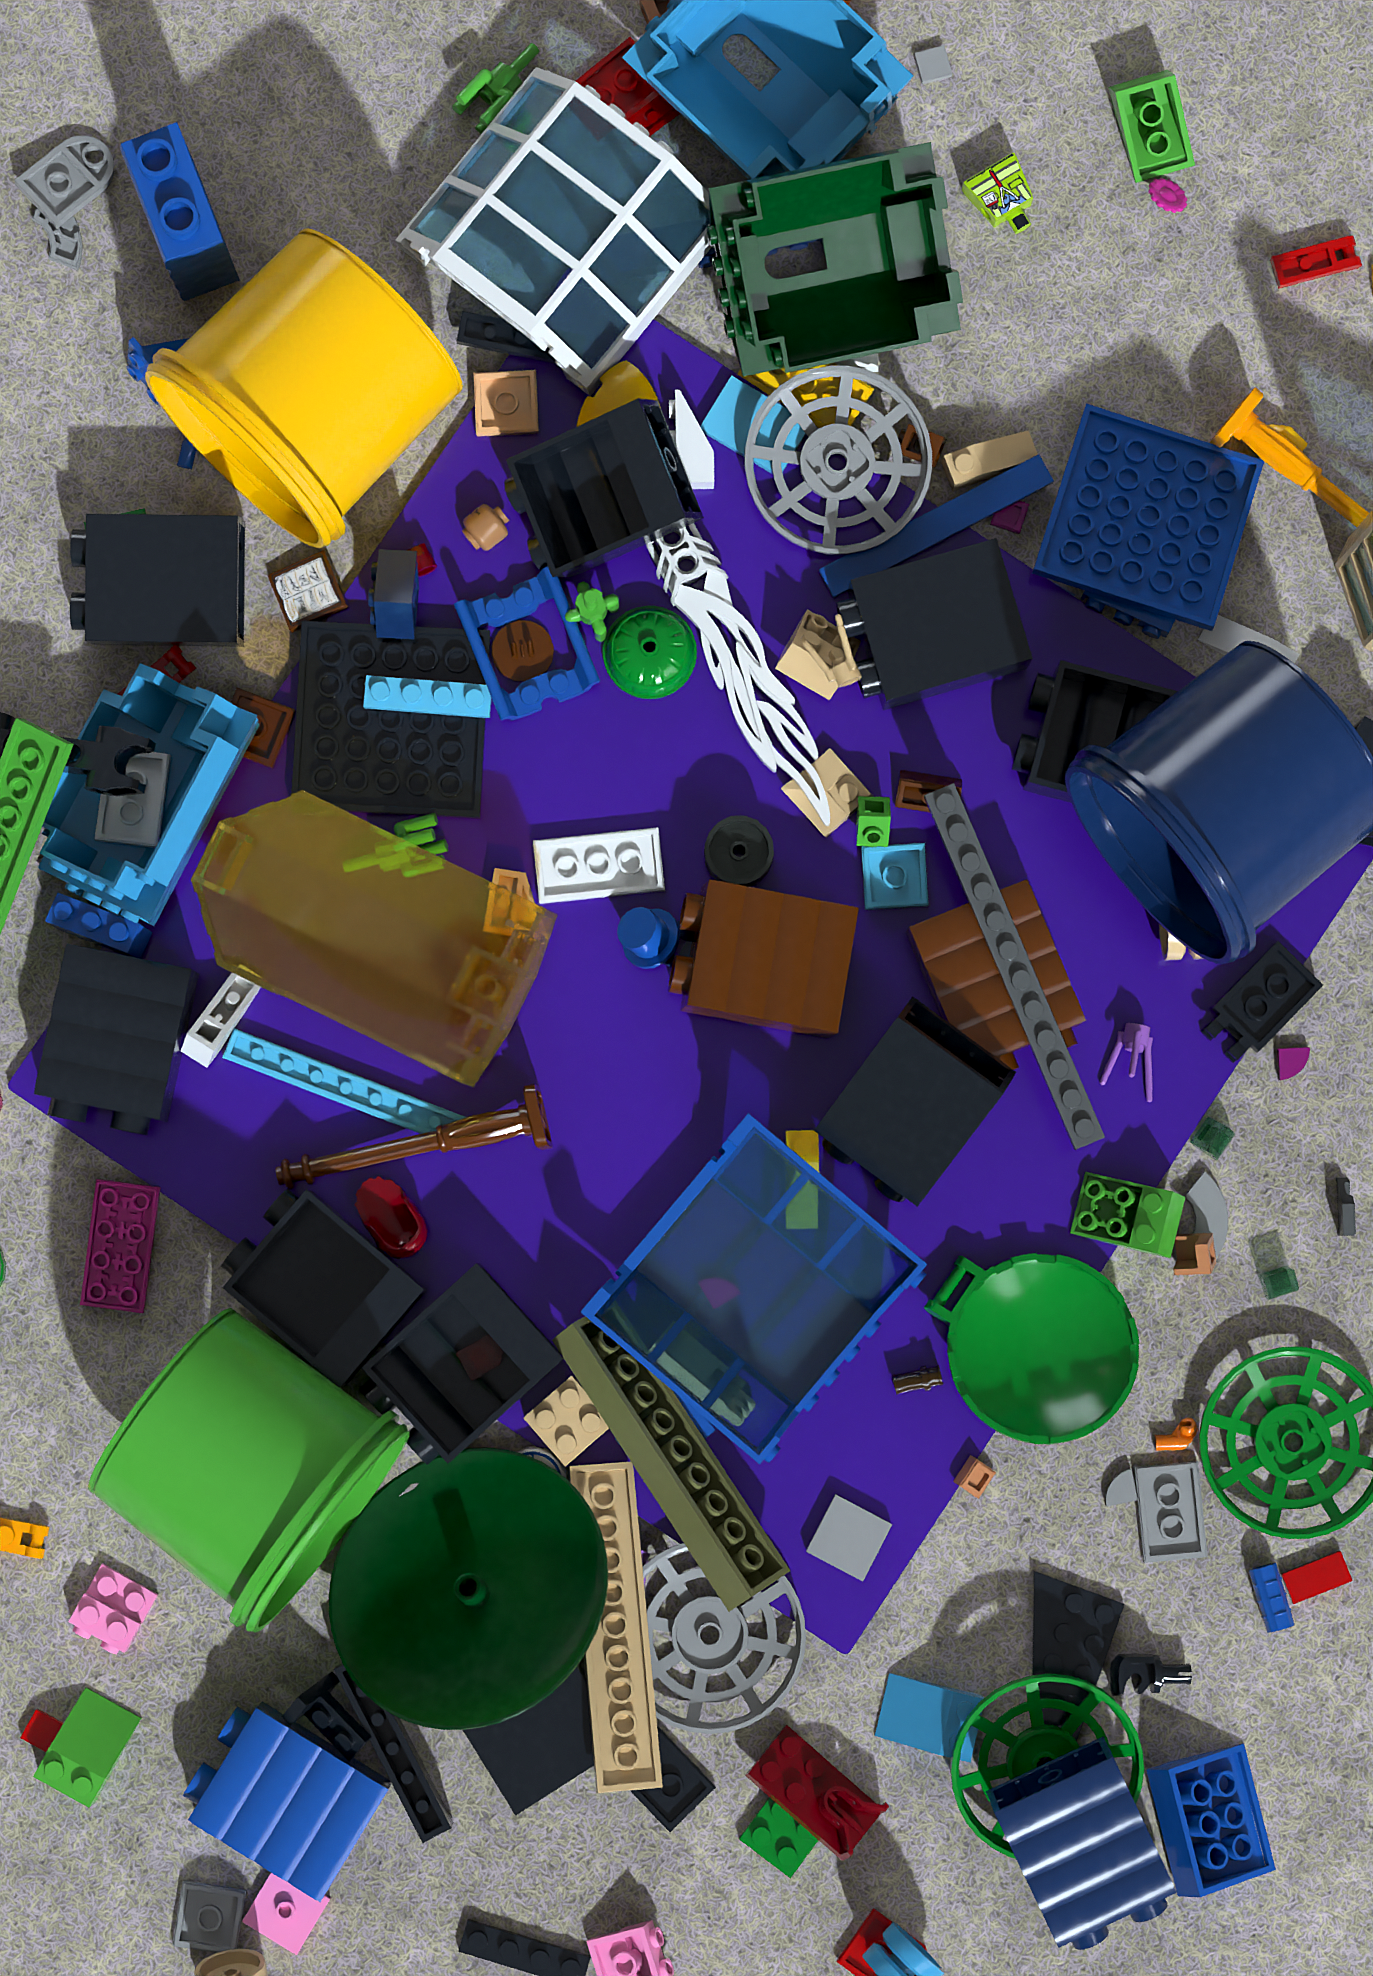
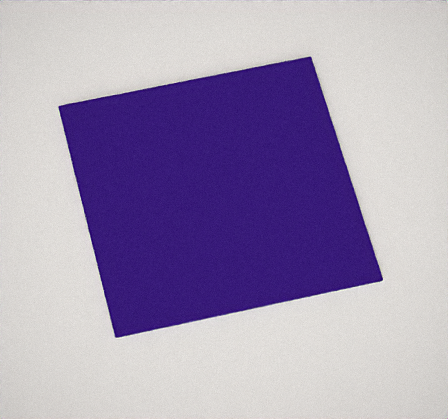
M569 268L566 271V273L563 275V277L561 278L555 289L552 291L546 302L550 299V297L559 288V286L563 283V281L567 278V276L572 272L573 269ZM582 277L544 323L551 329L585 335L581 360L591 369L628 325ZM613 293L634 315L638 313V308ZM654 319L618 362L620 363L625 360L630 362L647 378L658 398L669 430H676V420L669 419V400H675V390L681 391L700 426L731 375L765 396H769ZM508 355L497 372L536 370L539 434L477 437L474 405L344 594L349 608L329 616L326 622L370 624L371 607L368 604L369 588H373L374 582L371 580L372 562H378L379 549L406 551L421 543H425L435 560L437 568L431 573L419 577L417 627L463 629L454 603L464 599L473 602L493 593H496L500 598H508L513 593L514 585L537 577L540 570L533 562L527 545L528 538L535 535L527 512L518 513L506 495L504 481L512 476L506 459L575 428L583 403L589 395L568 380L563 370L555 363ZM601 383L600 386L595 390V392L591 395V397H594V396L596 395L597 391H598V390L600 389V387L602 386V383ZM705 434L714 451V489H693L704 517L694 524L702 539L710 543L714 549L713 552L709 551L710 554L716 556L721 562V565H717V567L724 570L729 577L726 581L732 605L744 616L758 634L763 646L765 661L771 673L795 698V705L792 706L807 726L815 742L818 758L831 748L873 795L872 797H890L891 820L888 845L925 843L928 907L865 910L862 846H857L856 842L857 811L826 838L783 792L781 788L791 781L792 778L777 764L776 772H772L763 764L744 738L733 716L725 682L724 688L720 690L711 675L703 652L699 629L676 606L673 607L671 603L672 593L669 589L667 593L663 588L665 580L662 575L658 579L656 575L657 566L646 545H643L574 577L558 578L571 610L576 608L577 586L580 582L588 583L590 589H598L602 592L603 597L609 594L618 596L619 610L616 613H610L607 610V615L603 620L607 632L622 614L641 606H659L679 615L690 627L697 647L694 670L690 678L679 690L658 699L637 698L621 690L612 681L605 668L603 659L604 641L599 642L595 639L592 625L579 621V630L600 682L594 684L589 691L561 703L555 698H546L542 702L541 711L512 721L511 719L500 720L491 699L490 718H486L480 819L437 817L438 825L409 832L411 834L433 828L436 839L419 844L418 846L443 839L448 844L447 852L415 860L416 862L443 855L446 867L409 877L402 873L401 867L385 871L379 863L346 871L343 866V859L375 851L376 840L395 836L394 826L396 823L420 816L291 809L296 726L295 713L273 769L242 758L155 926L139 919L138 923L152 932L141 959L190 968L199 973L187 1033L237 966L263 982L259 992L235 1027V1029L464 1117L492 1111L516 1109L518 1105L525 1104L523 1087L534 1083L537 1084L541 1090L553 1148L540 1150L535 1146L532 1135L525 1136L521 1134L486 1146L451 1150L446 1153H442L439 1149L315 1178V1182L312 1185H308L305 1180L295 1182V1187L290 1191L297 1197H300L306 1189L313 1191L376 1246V1241L364 1227L360 1214L354 1205L357 1202L355 1194L361 1188L364 1181L369 1178L375 1179L378 1176L384 1180L391 1179L403 1189L406 1196L418 1208L428 1229L424 1245L413 1256L400 1259L390 1258L428 1290L383 1342L385 1345L471 1267L479 1263L555 1346L552 1339L572 1323L585 1317L581 1310L610 1278L616 1282L619 1278L615 1274L618 1268L711 1158L715 1156L718 1160L720 1159L722 1154L718 1150L748 1113L786 1145V1131L815 1130L912 996L939 1015L906 936V931L910 926L969 902L931 813L895 807L901 770L962 779L960 798L999 890L1023 880H1028L1056 950L1067 972L1071 986L1084 1013L1086 1021L1072 1028L1078 1044L1067 1049L1105 1138L1079 1149H1073L1030 1045L1013 1052L1019 1068L1014 1070L1016 1074L1009 1086L918 1207L907 1199L903 1202H896L884 1196L873 1182L875 1175L856 1161L852 1164H844L834 1159L824 1149L822 1145L824 1138L818 1134L819 1173L927 1264L923 1269L927 1275L915 1289L910 1285L907 1289L903 1290L877 1319L881 1323L879 1328L870 1338L866 1335L862 1337L857 1343L861 1349L849 1363L845 1359L836 1368L840 1374L829 1387L825 1384L820 1387L816 1392L820 1398L808 1412L804 1408L800 1411L780 1437L781 1440L777 1445L781 1449L769 1463L763 1460L761 1464H758L713 1424L711 1425L715 1428V1431L704 1439L790 1569V1572L785 1574V1577L789 1580L799 1598L805 1620V1629L840 1653L848 1654L958 1489L959 1485L953 1481L970 1455L978 1459L995 1433L994 1429L982 1422L970 1410L959 1394L952 1379L948 1363L947 1339L949 1326L927 1312L924 1306L929 1299L933 1300L954 1269L955 1265L953 1263L959 1255L967 1258L985 1271L1012 1257L1032 1253L1067 1256L1091 1266L1098 1272L1102 1271L1116 1250L1117 1245L1070 1233L1085 1172L1155 1188L1158 1186L1244 1056L1243 1054L1237 1061L1232 1063L1224 1055L1237 1042L1225 1028L1211 1041L1201 1033L1218 1016L1211 1008L1277 941L1304 965L1372 862L1373 847L1357 844L1255 931V948L1245 957L1237 958L1234 962L1216 964L1206 959H1193L1186 947V952L1181 960H1164L1160 944L1159 923L1136 900L1104 860L1080 822L1072 803L1023 790L1027 774L1012 770V764L1021 733L1037 737L1043 713L1028 709L1036 675L1041 673L1053 677L1060 660L1175 691L1181 690L1196 677L1091 607L1085 606V603L1047 578L1032 574V568L1000 548L1033 658L1026 670L887 710L882 709L878 695L864 699L858 681L844 687H838L831 699L828 700L775 668L783 650L807 609L823 616L828 622L837 626L835 621V615L838 614L836 602L849 599L848 591L833 599L818 571L847 554H825L811 551L792 543L780 535L764 519L753 501L744 469L745 457ZM805 435L798 446L797 452H801L806 440L809 438L807 435ZM833 454L828 459L829 466L833 470L839 471L846 466V460L841 454ZM754 463L756 484L764 503L769 508L779 501L782 496L778 491L773 474ZM788 463L783 471V478L789 491H792L804 481L800 472V465ZM873 473L871 480L865 488L876 501L886 491L891 475ZM900 482L894 496L883 510L894 522H897L911 504L916 492ZM811 491L798 501L809 511L825 517L826 498ZM856 496L839 500L837 518L855 516L866 511V508ZM924 498L911 521L938 506ZM483 504L489 505L492 509L498 506L509 519L505 524L508 529V535L488 551L482 548L476 550L462 532L465 528L463 520ZM791 508L776 518L784 527L796 535L822 544L824 526L804 519ZM873 517L854 526L836 527L835 545L845 546L861 543L880 535L885 530ZM686 526L689 535L694 537L689 526ZM969 527L897 566L974 545L988 539ZM672 532L664 536L663 540L668 544H676L681 537L678 533ZM653 542L652 545L660 558L661 553L655 542ZM683 559L679 562L678 567L680 570L688 572L694 569L695 563L690 559ZM706 576L689 584L687 587L704 592ZM553 598L540 604L531 615L518 619L532 621L542 626L550 635L554 646L553 661L547 672L556 669L566 671L574 669L577 656ZM708 613L720 630L740 670L736 654L737 641L719 619ZM488 625L478 627L477 630H490L491 632L489 659L500 686L508 694L515 692L522 682H515L503 676L496 668L492 657V643L498 631L505 625L499 627ZM739 629L740 635L744 643L746 644L750 652L753 654L755 659L758 661L757 656L749 640L747 639L745 634ZM861 635L854 636L861 641L854 657L855 662L867 659ZM647 642L643 648L646 652L650 653L655 650L656 646L652 642ZM710 646L712 659L717 668L719 661ZM299 661L272 699L274 702L295 710L297 709ZM751 677L756 700L771 704L803 734L795 721L768 697ZM735 692V696H736V700H737V704H738L740 713H741V715H742V717H743V719H744V721H745L747 727L749 728V730H750V731L753 733V735L755 736L753 730L751 729V727H750V725H749V723H748V721H747V719H746V716H745V714H744V712H743V709H742V707H741V704H740V702H739V700H738V697H737V695H736V692ZM759 710L764 729L772 746L799 773L804 771L805 768L783 747L769 721ZM782 725L794 747L810 764L815 762L816 760L811 757L793 734ZM743 815L756 819L767 828L773 840L774 856L769 872L760 883L751 887L859 908L838 1033L832 1037L823 1038L759 1025L750 1026L742 1022L680 1011L683 995L668 992L671 968L661 964L656 968L643 969L633 965L625 957L622 943L618 939L617 929L621 918L628 911L637 907L647 909L659 908L669 912L678 922L685 893L700 895L701 887L708 880H715L705 865L704 846L709 832L719 821L730 816ZM658 827L665 891L545 904L539 903L533 840ZM740 847L738 850L733 849V853L735 856L741 857L744 855L745 849L743 847ZM494 868L526 873L544 930L545 941L484 931ZM679 938V944L674 955H679L686 943L685 940ZM104 947L100 949L101 951L120 954ZM1126 1023L1150 1027L1149 1037L1153 1038L1151 1046L1152 1102H1147L1144 1050L1143 1053L1138 1054L1135 1076L1130 1077L1131 1052L1125 1050V1044H1123L1105 1085H1100L1099 1083L1117 1042L1118 1031L1124 1032ZM48 1026L8 1083L10 1091L46 1115L51 1098L36 1095L34 1090ZM231 1035L208 1068L182 1053L168 1122L151 1119L148 1135L110 1128L113 1111L90 1106L88 1107L85 1123L49 1116L149 1185L161 1187L160 1192L236 1244H239L247 1237L256 1246L274 1228L263 1218L265 1212L288 1189L286 1185H279L276 1177L275 1168L281 1166L283 1159L286 1158L290 1163H296L301 1161L303 1154H308L313 1159L420 1134L222 1058ZM755 1133L722 1173V1176L768 1214L786 1192V1158ZM714 1183L641 1271L687 1309L702 1292L698 1282L714 1278L760 1221ZM819 1187V1227H787V1206L775 1221L821 1259L853 1223L856 1217ZM863 1225L828 1266L870 1302L875 1304L906 1270L910 1263ZM767 1228L724 1279L735 1285L741 1294L716 1309H713L707 1300L694 1316L736 1352L741 1354L813 1269V1266ZM820 1274L750 1357L748 1362L794 1400L867 1312L824 1275ZM967 1274L964 1275L944 1305V1308L950 1312L953 1310L972 1282V1277ZM633 1279L614 1301L646 1351L652 1347L672 1322L675 1324L680 1318L636 1279ZM689 1324L682 1329L683 1332L725 1368L729 1369L733 1364L729 1358ZM563 1359L497 1419L512 1431L542 1449H549V1447L523 1418L570 1376L573 1375L576 1378L566 1361ZM926 1365L927 1368L939 1365L943 1385L933 1386L929 1391H925L923 1388L896 1395L892 1375L920 1370V1366ZM741 1369L736 1375L745 1384L740 1392L749 1398L755 1407L738 1428L731 1426L720 1415L718 1418L756 1449L787 1408ZM608 1429L566 1467L631 1461L615 1440L611 1430ZM633 1466L638 1516L679 1544L684 1543ZM835 1494L892 1524L864 1581L806 1552ZM777 1580L769 1586H767L766 1588H764L763 1590H761V1592L776 1584ZM786 1594L769 1603L772 1607L795 1621L791 1604Z

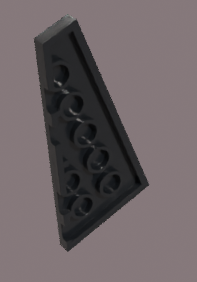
M1034 1571L1032 1675H1068L1088 1681L1096 1686L1125 1604ZM1038 1683L1040 1699H1059L1079 1706L1090 1694V1692L1080 1687L1066 1683ZM1042 1708L1044 1725H1054L1061 1728L1071 1715V1713L1060 1709ZM1083 1722L1072 1735L1076 1741L1079 1737ZM1042 1757L1038 1760L1036 1768L1053 1759Z

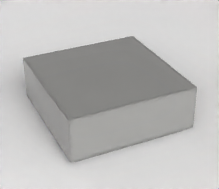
M944 45L914 53L922 85L952 77Z

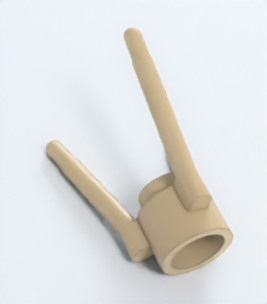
M836 614L835 621L845 656L832 661V669H830L808 641H804L803 646L824 671L828 682L836 680L838 687H844L858 681L862 676L853 659L842 617L840 614Z

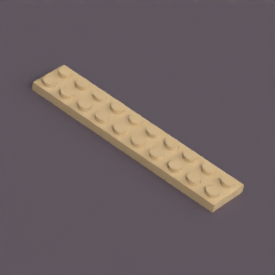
M632 1462L569 1466V1482L580 1492L592 1509L601 1529L608 1559V1588L605 1607L597 1632L584 1655L596 1794L662 1788Z

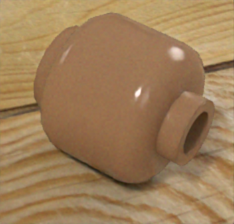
M483 504L463 520L465 528L462 532L476 550L482 548L488 551L508 535V529L505 524L509 519L498 506L492 509L489 505Z

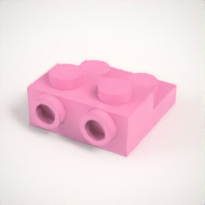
M101 1564L88 1590L83 1594L68 1622L75 1625L72 1631L79 1636L89 1639L93 1635L102 1640L100 1646L106 1651L116 1655L119 1650L125 1653L128 1651L158 1594L109 1566Z
M653 1920L626 1926L619 1931L592 1937L586 1941L597 1976L674 1975L673 1964L669 1958H664L661 1946L664 1944L662 1930L659 1927H654Z

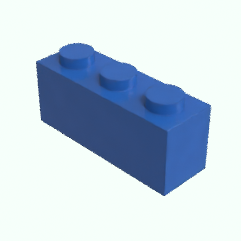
M58 892L45 919V922L60 931L122 955L140 959L152 935L150 930L139 923L136 924L126 918Z

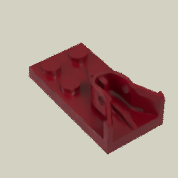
M788 1725L782 1728L745 1774L749 1780L842 1861L852 1856L855 1846L879 1815L886 1812L889 1808L886 1802L881 1805L875 1803Z

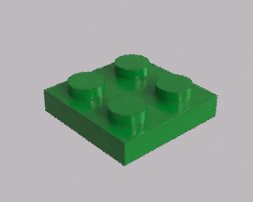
M770 1797L739 1837L740 1841L790 1879L818 1842L817 1838Z

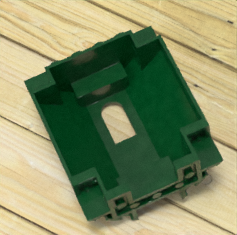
M931 142L709 188L710 226H707L706 230L710 246L715 248L717 256L712 258L715 275L721 278L722 288L718 289V297L725 318V334L727 339L731 338L743 377L781 369L783 372L788 373L932 342L931 336L961 330L957 304L963 303L959 272L951 268L942 214V209L948 208L943 176L936 174ZM822 238L827 269L785 278H773L767 273L764 262L767 254L772 249Z

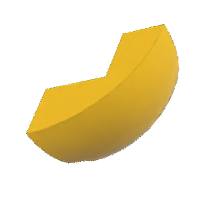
M622 361L600 377L602 386L594 397H586L578 417L577 426L635 399L658 401V398L643 373L630 362Z

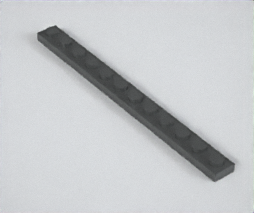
M950 784L924 795L926 804L1073 1149H1079L1105 1138L955 784Z

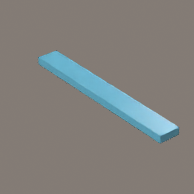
M235 1028L222 1057L420 1134L436 1131L438 1125H445L466 1118Z

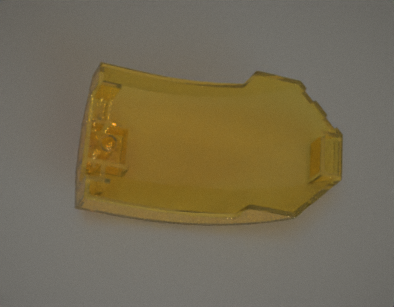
M304 790L293 793L290 797L277 802L272 801L253 808L240 816L219 821L191 878L194 891L198 895L202 908L200 911L207 934L210 935L215 950L214 956L218 966L272 993L287 997L462 1084L472 1087L475 1086L509 1034L537 977L557 918V914Z

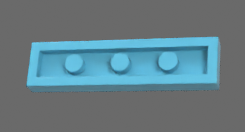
M366 675L363 707L365 709L490 718L492 698L487 685Z

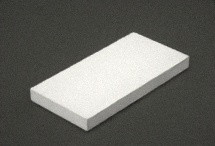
M658 827L533 840L540 904L665 891Z

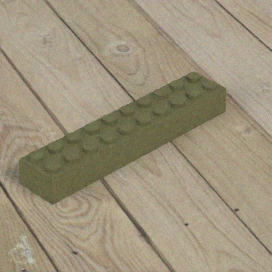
M613 1302L602 1314L601 1318L647 1357L649 1355L615 1302ZM586 1316L572 1323L552 1339L729 1612L790 1572L783 1558L674 1392Z

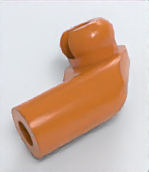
M1184 1418L1172 1434L1155 1435V1450L1186 1449L1198 1432L1195 1420Z

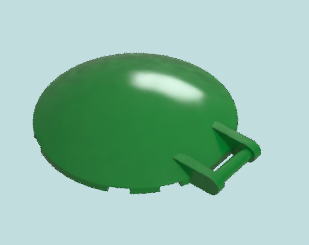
M1024 1254L1012 1257L994 1267L992 1266L986 1271L961 1255L957 1257L953 1263L955 1265L954 1269L933 1300H928L924 1309L949 1326L947 1339L949 1368L955 1386L970 1410L982 1422L1000 1434L1032 1444L1051 1445L1073 1441L1092 1433L1108 1422L1117 1413L1131 1392L1139 1367L1140 1342L1137 1326L1124 1301V1297L1104 1275L1091 1266L1074 1258L1058 1254ZM967 1274L973 1280L950 1312L944 1308V1305L964 1275Z

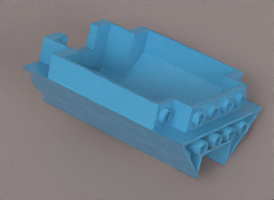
M670 0L667 4L668 10L660 18L656 16L645 27L646 33L622 57L748 180L840 161L867 132L870 135L874 133L877 129L875 123L889 112L898 99L896 95L914 76L887 50L886 41L843 0ZM733 35L746 36L781 69L761 91H758L724 57L723 45L729 37Z
M140 663L123 696L103 689L77 739L95 742L99 726L118 727L154 741L156 743L154 752L171 755L159 843L156 848L96 841L95 832L101 794L84 788L87 775L63 772L42 828H44L42 835L48 838L40 851L43 858L37 868L66 882L64 888L80 897L82 896L97 905H100L103 901L101 906L116 914H119L120 910H122L120 915L136 924L141 919L155 926L260 725L258 723V716L233 705L211 691L198 686L194 690L179 684L162 672ZM80 752L75 756L74 761L79 758Z

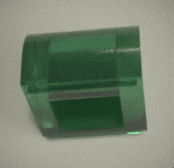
M1207 1117L1190 1143L1212 1159L1218 1160L1235 1136V1133L1229 1127Z
M1288 1266L1267 1271L1258 1276L1267 1300L1299 1290L1295 1271Z

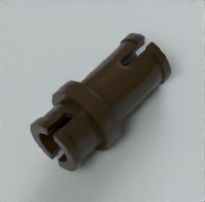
M926 1365L920 1366V1370L892 1375L896 1395L923 1388L925 1391H929L933 1386L943 1385L939 1365L927 1368Z

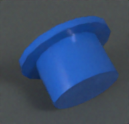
M637 907L628 911L621 918L618 924L617 935L622 943L625 957L633 965L649 969L656 968L665 963L674 954L679 944L680 930L677 920L669 912L659 908L647 909Z

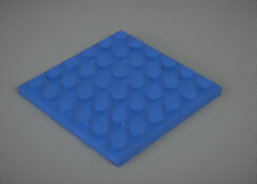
M1086 403L1032 574L1212 631L1217 620L1264 461L1224 447L1219 448L1214 444Z

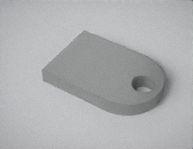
M74 136L64 140L16 178L15 185L58 229L109 187L114 176L113 157L108 147L100 140L90 136ZM91 151H99L102 153L103 159L99 163H90L86 160V156Z

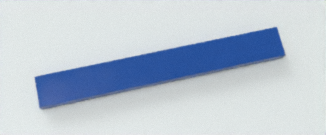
M1038 454L910 521L900 532L883 544L866 551L847 554L819 569L818 572L834 599L848 591L851 579L893 568L1053 484L1054 480L1041 456Z

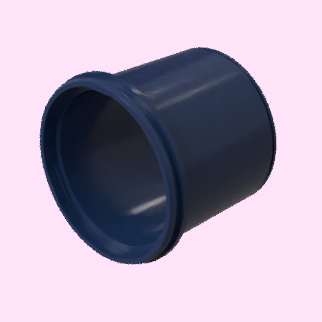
M1243 641L1106 748L1097 745L1084 747L1077 753L1075 760L1070 763L1065 775L1067 792L1080 822L1120 881L1147 912L1173 937L1200 957L1216 964L1234 962L1237 958H1243L1255 948V931L1373 831V756L1351 722L1316 682L1284 655L1256 641Z

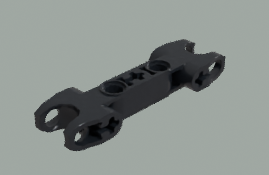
M0 712V758L15 721L13 716ZM99 726L95 742L61 737L74 744L63 772L87 775L84 785L86 790L116 797L144 794L146 785L142 784L140 780L128 777L126 775V765L136 754L154 752L156 746L154 741L127 732L121 728ZM80 752L79 758L74 761L75 756Z

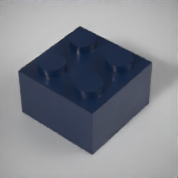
M379 549L378 562H372L371 580L374 582L373 588H369L368 604L371 607L370 625H376L377 638L415 639L419 598L417 551Z

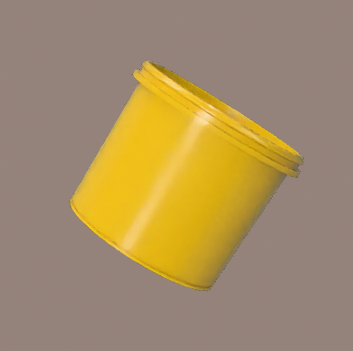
M309 228L301 230L176 352L167 348L159 349L153 355V363L148 365L145 373L147 385L157 402L198 452L263 514L298 540L315 548L328 546L331 540H338L345 533L346 528L342 519L345 513L444 410L456 395L461 392L463 387L460 374L451 357L411 306L359 257L329 236Z

